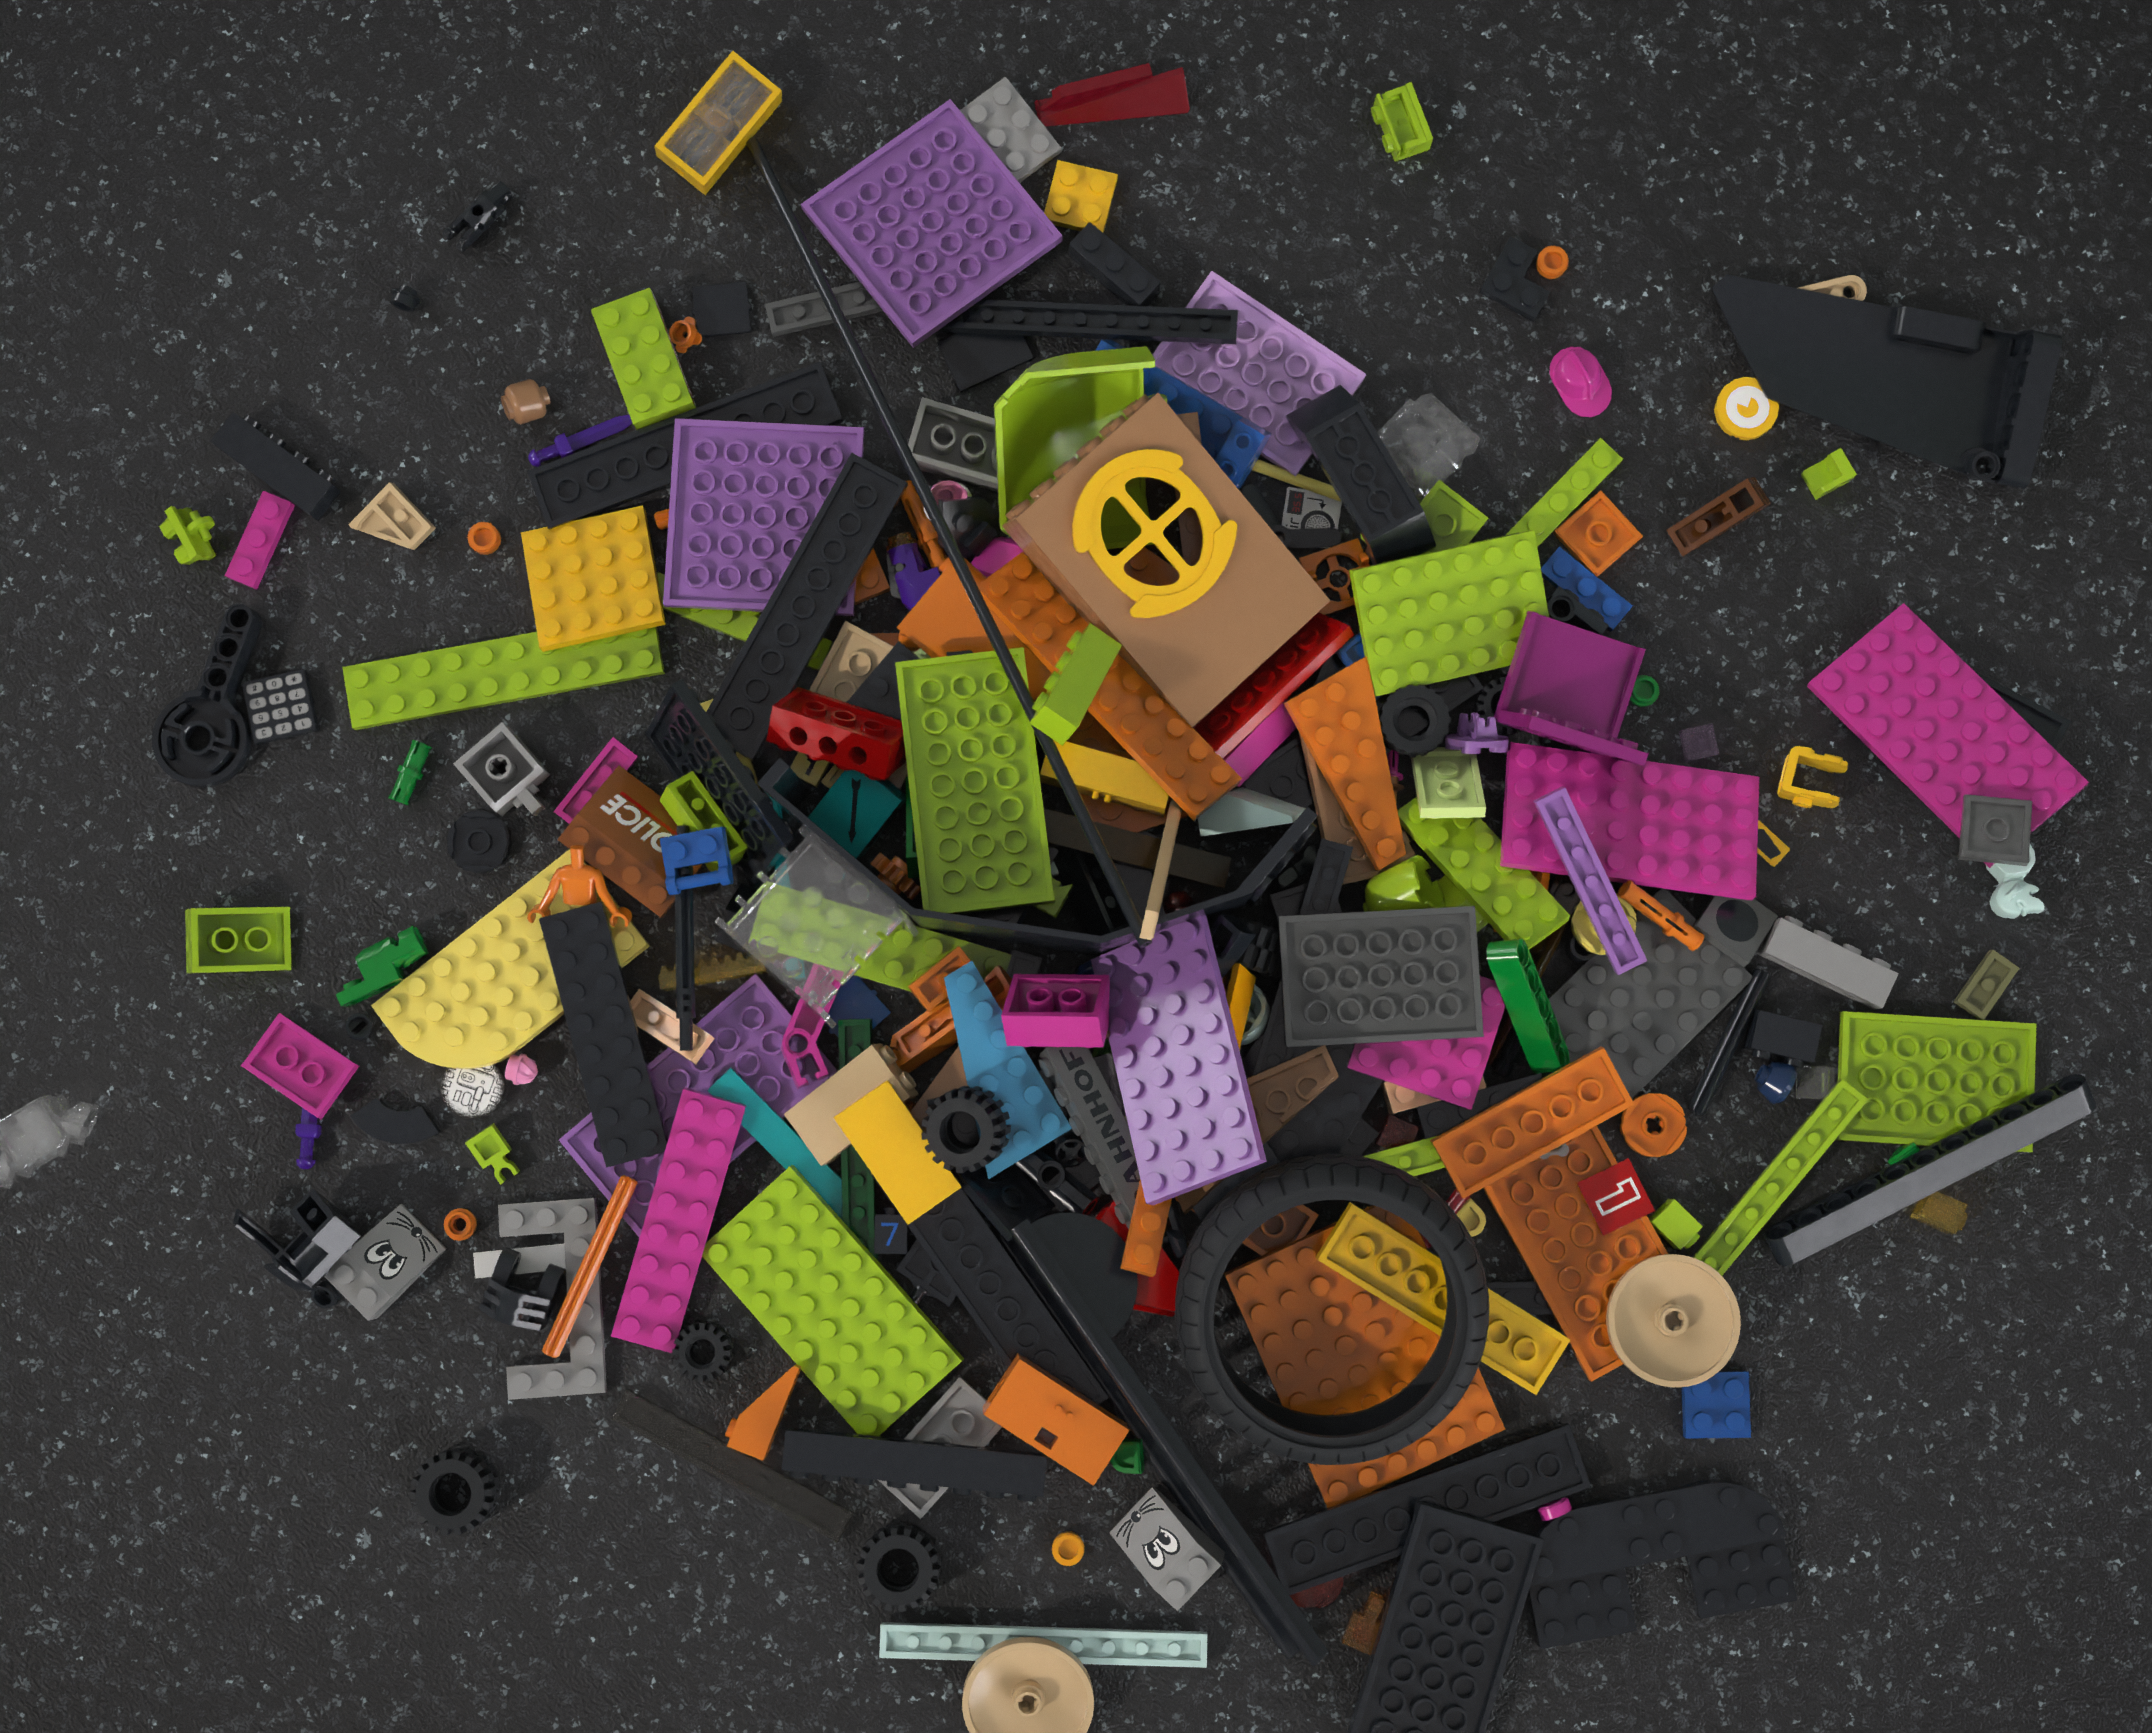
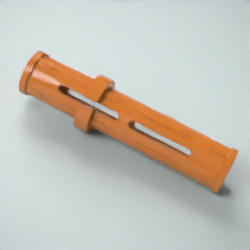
M908 480L906 481L908 486L901 497V501L919 539L917 541L919 548L924 550L931 568L938 567V571L941 572L939 567L947 559V555L938 544V534L932 522L925 515L923 503L912 481Z
M1629 880L1619 888L1617 896L1624 899L1641 914L1660 926L1666 936H1673L1691 951L1696 950L1702 944L1704 934L1698 932L1685 922L1684 916L1679 912L1673 913L1654 897L1635 885L1633 881ZM1640 899H1642L1651 907H1653L1656 910V912H1653L1644 904H1642L1640 902ZM1666 918H1668L1671 922L1680 927L1682 931L1680 932L1671 924H1669L1666 921Z

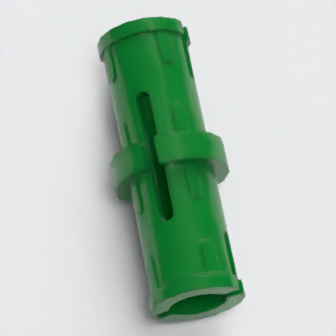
M412 740L403 766L399 765L397 769L400 773L391 795L388 797L407 806L417 781L423 777L421 771L432 747L421 742L419 743L416 740Z

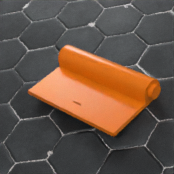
M947 557L939 567L942 574L897 628L931 658L947 656V652L970 650L973 653L995 651L949 557ZM964 558L976 584H980L987 577ZM989 608L1008 649L1024 647L1029 692L1035 702L1045 690L1043 686L1052 673Z

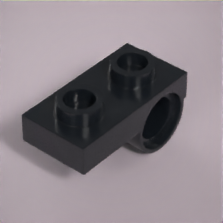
M1559 586L1547 600L1549 618L1570 623L1573 626L1600 635L1609 626L1604 622V617L1598 611L1586 608L1579 602L1578 596L1568 589H1562ZM1552 606L1561 607L1564 610L1565 617L1555 616Z

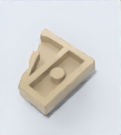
M391 482L349 523L352 529L415 550L436 529L405 494Z

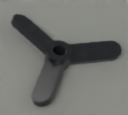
M1249 484L1241 490L1244 497L1276 535L1283 536L1284 542L1282 543L1287 549L1333 547L1341 542V533L1336 528L1288 529L1282 526L1256 486Z

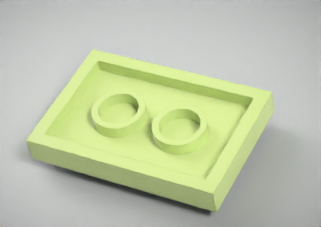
M1437 747L1427 755L1411 757L1420 818L1485 817L1486 804L1476 754L1461 753V750Z

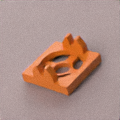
M1359 538L1299 558V563L1321 590L1330 588L1339 594L1341 601L1331 600L1319 613L1329 616L1355 607L1354 597H1350L1347 589L1351 582L1349 570L1339 566L1336 556H1346L1355 561L1359 567L1353 569L1370 566L1369 557L1363 552ZM1326 559L1330 570L1326 578L1317 581V568ZM1334 571L1344 572L1347 576L1346 585L1340 588L1334 587L1329 579L1331 573Z

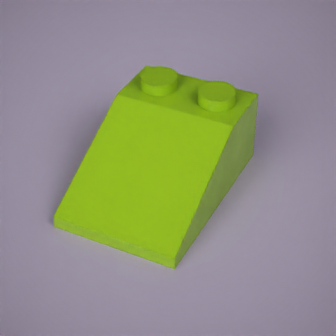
M290 907L191 908L185 910L187 974L291 970Z

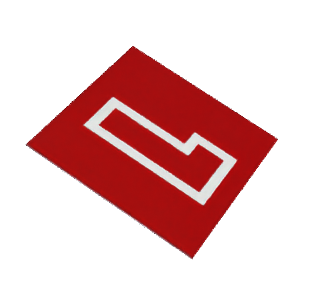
M1629 1158L1577 1183L1603 1236L1655 1211Z

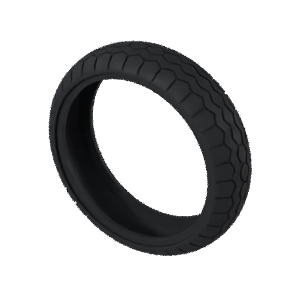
M1317 1154L1286 1160L1255 1173L1229 1191L1212 1208L1195 1232L1181 1265L1176 1287L1175 1322L1182 1357L1193 1383L1209 1407L1233 1431L1252 1444L1287 1459L1319 1465H1344L1378 1459L1407 1447L1430 1432L1453 1410L1471 1384L1484 1352L1489 1325V1292L1479 1252L1467 1228L1453 1209L1429 1186L1409 1173L1382 1161L1356 1155ZM1323 1200L1363 1202L1390 1211L1416 1228L1437 1251L1445 1274L1447 1288V1309L1442 1333L1433 1354L1420 1373L1405 1388L1382 1403L1364 1410L1340 1415L1302 1413L1280 1406L1261 1396L1247 1385L1231 1367L1220 1348L1214 1332V1305L1218 1286L1227 1264L1242 1242L1255 1229L1279 1213L1295 1206Z

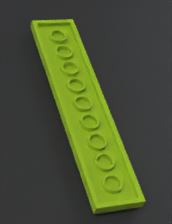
M657 627L542 652L539 648L537 632L342 667L351 725L354 730L665 674Z

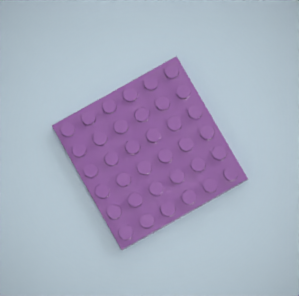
M951 99L801 203L803 212L913 348L1063 241L1062 234Z
M675 418L663 596L664 607L763 612L850 454L854 453L863 458L864 427ZM856 580L836 615L854 616Z

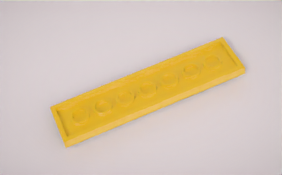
M1349 1202L1315 1258L1441 1336L1447 1309V1288L1440 1258ZM1488 1288L1489 1325L1481 1362L1537 1395L1570 1342V1339Z

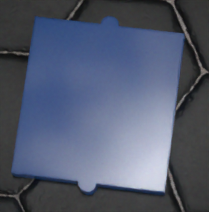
M853 976L838 990L825 1023L830 1028L829 1033H835L838 1037L839 1019H872V1028L874 1029L891 1012L876 996L877 992L875 990L871 991L860 977Z

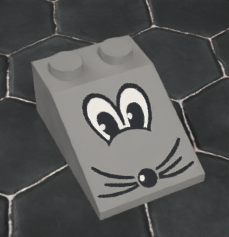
M400 1204L357 1241L351 1250L345 1252L324 1277L369 1321L379 1318L447 1248L403 1204Z
M1154 1486L1145 1493L1110 1531L1111 1536L1152 1588L1177 1611L1222 1565L1225 1552Z

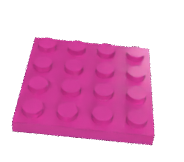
M1480 976L1484 1037L1354 1044L1346 1068L1472 1110L1505 1009V1004L1496 982Z

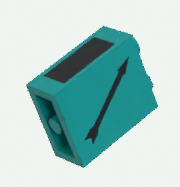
M844 770L808 818L857 859L866 854L906 803V794L888 779L872 780L867 778L864 773L855 770Z

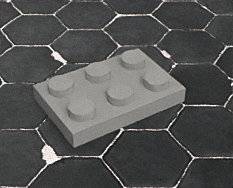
M1006 77L960 110L1019 183L1062 152L1061 146Z

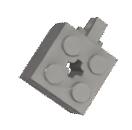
M503 722L453 763L496 813L503 816L512 807L519 808L524 805L532 815L537 816L545 809L535 794L539 791L537 786L551 774L514 731ZM501 764L506 765V772L503 775L500 774L501 770L499 769Z

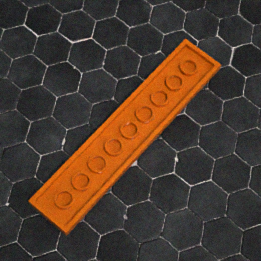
M1021 552L977 586L987 606L1051 673L1054 671L1058 673L1059 669L1055 665L1065 651H1070L1066 647L1068 641L1077 630L1082 633L1089 624L1062 598L1028 556ZM1117 654L1088 711L1194 821L1236 787L1242 778L1219 754L1213 751L1214 749Z

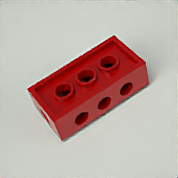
M797 687L772 706L766 741L777 744V747L782 750H795L806 754L809 759L816 761L825 760L834 763L839 769L855 770L864 773L867 778L872 780H886L906 762L901 720Z

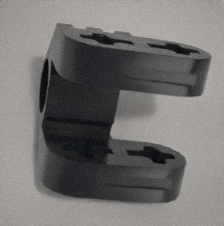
M505 1247L497 1260L492 1277L489 1279V1286L485 1290L484 1300L480 1304L479 1310L501 1323L540 1331L547 1326L565 1279L566 1269L550 1263L543 1275L537 1294H532L512 1286L521 1260V1253Z

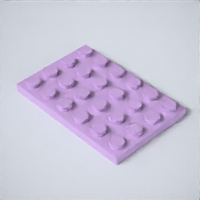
M1211 271L1186 308L1238 310L1236 345L1162 341L1152 354L1155 359V365L1272 433L1260 455L1296 477L1312 455V451L1306 441L1301 444L1286 415L1339 385L1353 396L1365 379L1366 373Z

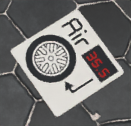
M1288 487L1282 526L1288 529L1330 527L1338 529L1342 501L1339 502L1306 489ZM1280 535L1279 539L1284 542L1283 536Z

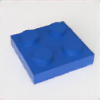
M1719 1371L1704 1382L1682 1387L1683 1437L1751 1438L1749 1372Z

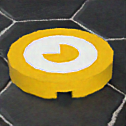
M1752 377L1734 379L1725 385L1719 393L1714 407L1716 421L1721 429L1730 436L1733 435L1736 438H1740V440L1746 441L1759 438L1768 432L1775 423L1779 410V404L1767 399L1756 378Z

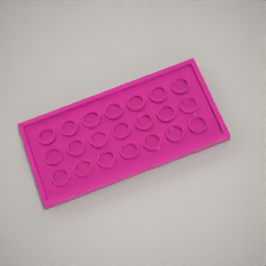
M1904 603L1808 683L1807 687L1959 838L1962 803L1965 794L2032 801L2031 834L2089 783ZM1984 862L1989 868L1995 864Z
M1514 742L1509 743L1506 759L1500 866L1568 875L1533 801L1563 786L1572 800L1609 881L1625 883L1630 880L1635 885L1751 901L1756 897L1759 807L1758 776L1646 761L1645 766L1619 761L1606 755Z

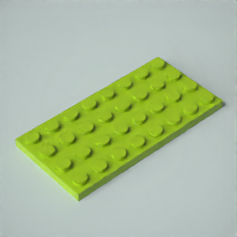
M1024 647L1009 649L1029 690ZM986 651L895 662L923 910L963 914L1055 903L1034 730L996 652Z
M794 1165L789 1166L705 1245L702 1257L792 1360L801 1366V1370L857 1434L879 1436L964 1360L962 1355Z

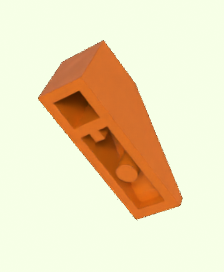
M795 1364L738 1416V1419L732 1417L725 1436L730 1438L727 1447L762 1461L767 1457L800 1374L801 1366Z

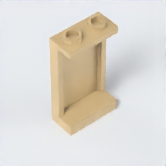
M882 1043L872 1044L784 1114L821 1166L835 1161L841 1156L840 1153L851 1145V1142L833 1118L839 1112L887 1079L904 1103L918 1095L914 1088L916 1087L914 1079L908 1072H902L896 1063L897 1057L889 1046H883Z

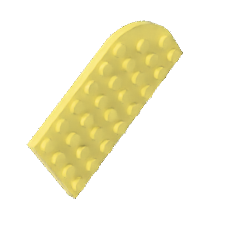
M570 849L371 1005L403 1048L424 1061L453 1069L486 1067L509 1058L564 1015L539 918L543 917L541 914L536 913L535 921L530 923L527 916L536 904H540L555 871L559 867L571 864ZM560 883L558 892L549 909L551 915L587 905L563 903V889ZM596 891V895H597V902H596V903L602 902V900L600 899V897H599V895H598V893H597V891ZM611 896V898L613 899V901H614V903L616 904L617 908H619L620 906H619L618 903L614 900V898ZM605 906V910L609 921L612 915L609 913ZM617 916V924L615 927L610 925L622 969L650 947V945L632 922L625 927L624 919Z

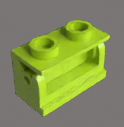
M1412 82L1382 94L1383 99H1381L1380 93L1376 94L1374 105L1371 107L1372 117L1376 125H1381L1384 133L1382 135L1383 146L1387 153H1392L1394 161L1396 162L1430 150L1433 136Z

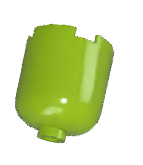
M1415 855L1375 875L1368 881L1365 887L1363 909L1364 912L1444 908L1445 900L1439 881L1432 882L1426 871L1431 868L1429 863L1423 857Z

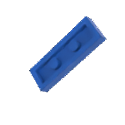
M1561 547L1557 548L1541 568L1542 577L1554 587L1558 588L1560 586L1562 589L1574 592L1578 596L1579 602L1586 608L1598 611L1604 617V622L1609 625L1606 629L1610 632L1633 606Z

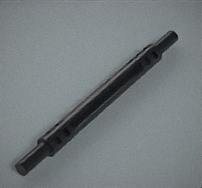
M686 825L676 826L677 835L689 833V827ZM693 866L679 868V877L693 875ZM693 888L681 890L680 894L675 895L676 1019H679L680 1051H693L692 1019L696 1018Z

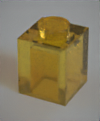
M1935 1192L1916 1202L1910 1218L1946 1234L1956 1235L1957 1231H1960L1966 1223L1967 1213L1965 1210L1968 1204L1940 1192Z

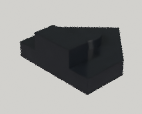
M980 496L967 497L965 499H938V507L963 557L966 560L972 554L978 557L998 534L995 528L999 524V514ZM938 536V544L945 550Z

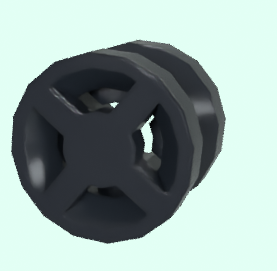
M1073 1130L1067 1131L1052 1140L1051 1144L1056 1159L1062 1166L1076 1167L1086 1159L1084 1147L1086 1146L1081 1136H1077Z

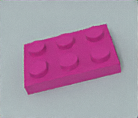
M281 1013L276 1016L241 1065L321 1120L359 1068L353 1061Z

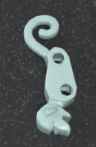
M2031 845L2029 847V863L2027 866L1995 863L1989 868L1986 865L1987 870L1999 883L1989 902L1991 910L2000 917L2015 919L2020 914L2024 917L2027 914H2039L2044 911V903L2040 899L2032 897L2033 894L2039 891V888L2024 881V877L2029 873L2036 861L2035 852Z

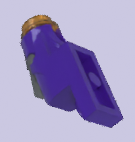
M905 532L887 539V565L891 595L901 599L905 607L911 611L940 574L938 567L925 571L928 567L918 550L916 539L912 538L910 532Z

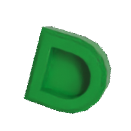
M1126 1438L1122 1441L1110 1460L1112 1466L1117 1471L1127 1474L1143 1473L1142 1439Z

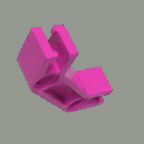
M814 964L781 1044L783 1056L797 1089L809 1085L807 1079L801 1077L796 1062L808 1056L812 1058L818 1070L815 1073L816 1078L822 1080L828 1077L829 1073L816 1042L843 978L849 975ZM793 1037H801L806 1041L807 1048L799 1053L794 1052L789 1047V1041Z

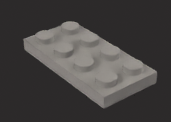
M960 1376L904 1439L985 1447L1002 1426L983 1415L982 1407L987 1400ZM878 1480L920 1519L949 1488L939 1486V1491L937 1492L923 1491L919 1489L920 1484L910 1483L906 1484V1488H893L887 1486V1481Z

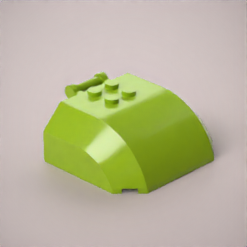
M1147 346L1070 353L1042 360L1027 368L995 402L1000 529L1009 537L1010 535L1002 527L1009 520L1005 515L1018 503H1022L1026 499L1030 501L1032 497L1029 493L1049 478L1054 480L1056 477L1052 473L1059 466L1073 457L1078 459L1079 456L1076 452L1089 440L1092 441L1097 436L1101 438L1102 435L1099 431L1120 415L1125 417L1126 415L1122 411L1134 400L1144 395L1143 368L1155 367V359ZM1160 394L1167 403V396ZM1145 477L1133 478L1125 484V490L1149 518ZM1110 497L1105 502L1101 515V532L1106 549L1127 547L1140 535L1141 528L1116 498Z

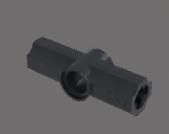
M1040 1148L1014 1163L1073 1213L1088 1215L1099 1200L1096 1194ZM1054 1170L1060 1171V1180L1054 1185H1047V1174Z

